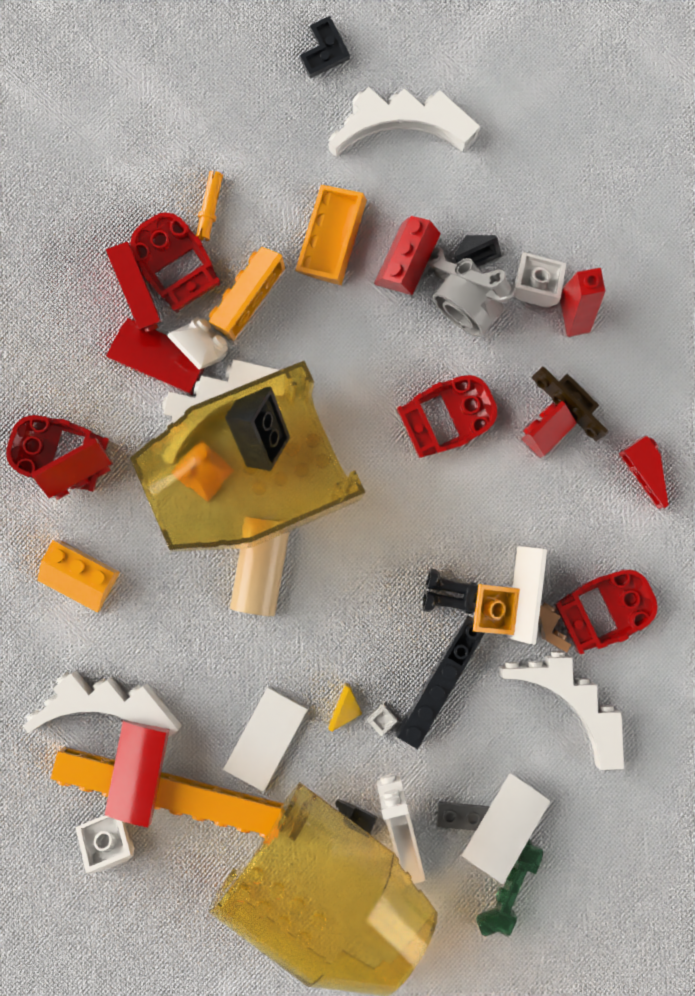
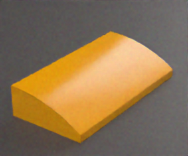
M326 185L320 186L295 269L296 272L342 286L367 202L363 193Z

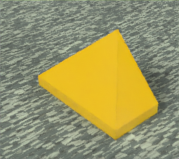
M348 683L344 684L328 726V730L332 732L362 715Z

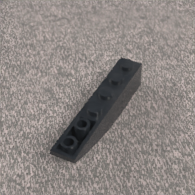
M468 615L438 660L396 731L397 738L417 750L485 634L484 632L473 631L474 618Z

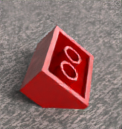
M410 216L402 222L374 282L375 285L413 296L441 235L430 220Z
M94 438L30 474L49 499L55 497L56 500H59L70 494L68 492L70 488L76 486L79 489L90 483L88 478L96 474L98 477H101L110 472L109 467L114 464L100 440Z

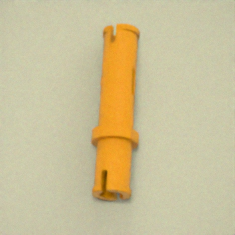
M214 171L209 172L202 210L198 213L199 224L195 236H198L202 241H204V238L205 241L210 240L212 224L216 221L215 210L223 179V174L215 171V175H213Z

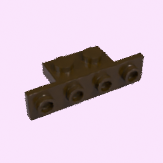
M542 366L531 377L536 385L552 398L555 404L561 401L566 404L576 423L595 442L609 432L592 415L600 405L568 374L558 381Z

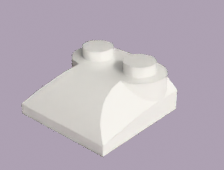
M522 252L514 285L516 289L514 296L520 301L542 307L557 305L561 298L566 263Z
M194 318L189 325L176 329L167 335L199 370L221 362L226 356L225 352L228 350L226 340L222 336L217 335L211 328L210 323L203 318Z
M104 815L75 827L87 874L106 870L134 856V844L129 839L125 823Z

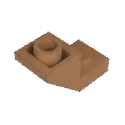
M544 602L540 606L538 622L542 639L568 652L572 644L565 641L567 636L556 630L554 633H551L561 616L555 614L556 608Z

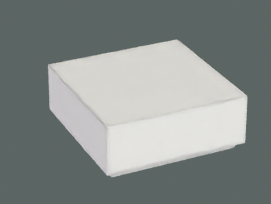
M384 703L366 718L381 736L385 735L399 722Z

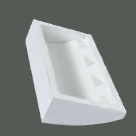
M517 546L512 588H518L520 591L514 635H507V638L536 644L547 549Z
M510 773L461 856L503 885L551 801Z

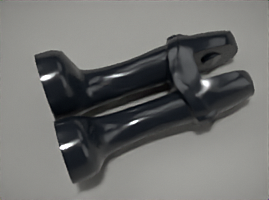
M429 569L425 588L464 594L462 599L425 591L422 603V610L424 612H431L436 606L464 610L465 613L469 614L475 612L476 603L473 602L475 594L478 593V585L475 582L467 584L446 580L440 576L438 570Z

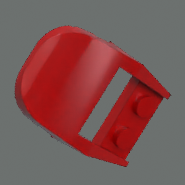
M168 212L156 214L134 230L130 245L136 261L142 270L141 273L176 313L214 287L221 285L199 237L195 236L189 229V226L177 215ZM191 250H194L203 265L165 289L156 273Z
M463 375L450 381L432 385L431 388L419 393L404 406L397 407V413L403 422L418 458H422L465 445L489 430L495 423L497 406L487 384L482 379L473 375ZM441 395L459 436L439 445L421 404Z
M39 415L26 416L20 419L11 431L6 448V457L8 463L16 472L33 478L30 473L54 461L62 431L85 437L83 444L96 438L100 440L105 450H107L109 439L61 418L54 419ZM97 474L88 478L90 483L79 489L95 491L98 479Z
M621 570L598 577L580 585L554 604L572 639L576 652L580 655L585 654L584 651L588 649H601L608 647L610 644L629 639L630 635L638 630L641 631L654 620L658 609L656 597L647 579L634 570ZM595 588H598L617 629L600 637H597L578 597Z

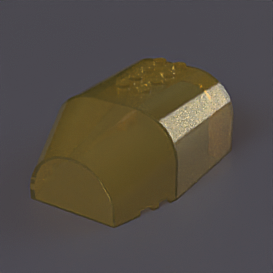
M305 360L189 407L176 422L169 424L163 433L157 438L150 440L130 457L170 552L253 548L362 500L366 492L356 471H352L349 477H347L318 418L312 398L314 380ZM265 387H272L290 435L288 443L271 471L246 467L225 419L227 412L236 400Z
M301 782L296 785L286 798L270 832L242 870L236 875L237 870L232 868L222 881L208 909V913L305 986L378 996L391 995L411 975L431 941L438 916L437 911L422 890H418L412 882V876L408 871L405 872L399 864V858L393 851Z

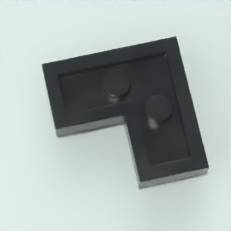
M331 16L310 25V31L318 46L301 54L300 60L311 79L350 60V54Z

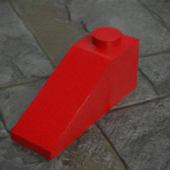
M646 435L630 444L618 454L658 509L666 508L669 504L661 454L657 450L658 445L654 439Z

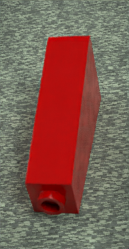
M126 241L105 249L140 331L145 330L146 333L158 329L157 324L162 323L131 245Z
M601 267L576 272L562 289L560 305L567 337L591 332L606 292Z

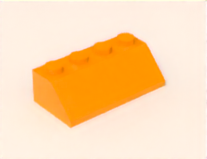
M263 247L258 252L254 251L248 260L250 264L245 271L242 269L238 273L233 288H228L222 297L223 302L220 306L214 307L211 311L208 322L213 328L234 342L285 270L281 254Z

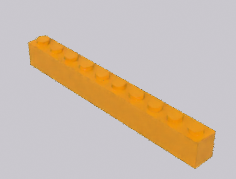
M63 747L57 752L50 779L56 780L57 784L62 786L75 785L79 786V789L82 791L92 792L95 790L102 792L103 796L108 797L115 760ZM161 772L154 809H168L174 815H183L184 813L191 815L197 821H205L207 819L214 821V824L217 826L227 827L230 825L237 827V830L240 832L250 833V831L259 833L263 838L272 839L273 837L278 838L286 804Z

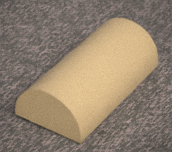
M245 518L230 609L255 615L275 616L290 525Z

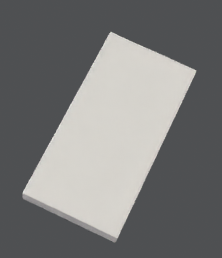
M267 687L223 770L264 792L308 708Z

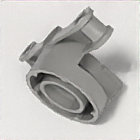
M435 248L427 263L428 266L434 269L435 276L444 280L432 295L434 303L449 320L473 336H484L492 326V322L503 312L504 306L502 302L510 300L515 294L516 289L512 283L507 281L506 273L503 270L498 269L482 274L470 258L463 259L454 264L447 261L441 248Z

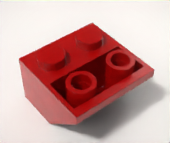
M563 401L558 404L553 402L551 405H548L539 414L541 419L531 422L523 430L525 435L521 440L540 458L545 456L577 424Z

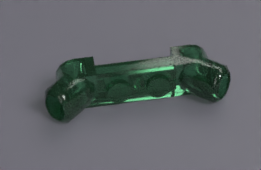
M530 838L506 878L503 888H499L496 895L497 903L495 908L482 912L476 917L481 934L485 937L497 932L509 937L514 929L518 918L512 906L527 871L536 874L543 857V849L532 845Z

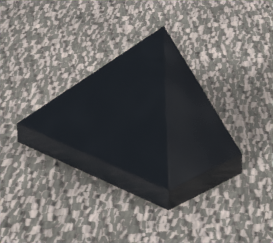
M466 235L454 254L456 263L470 258L477 267L502 256L496 235Z

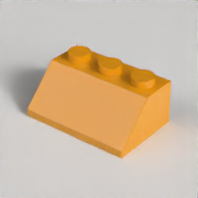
M52 540L41 560L37 581L98 613L120 571L61 540Z

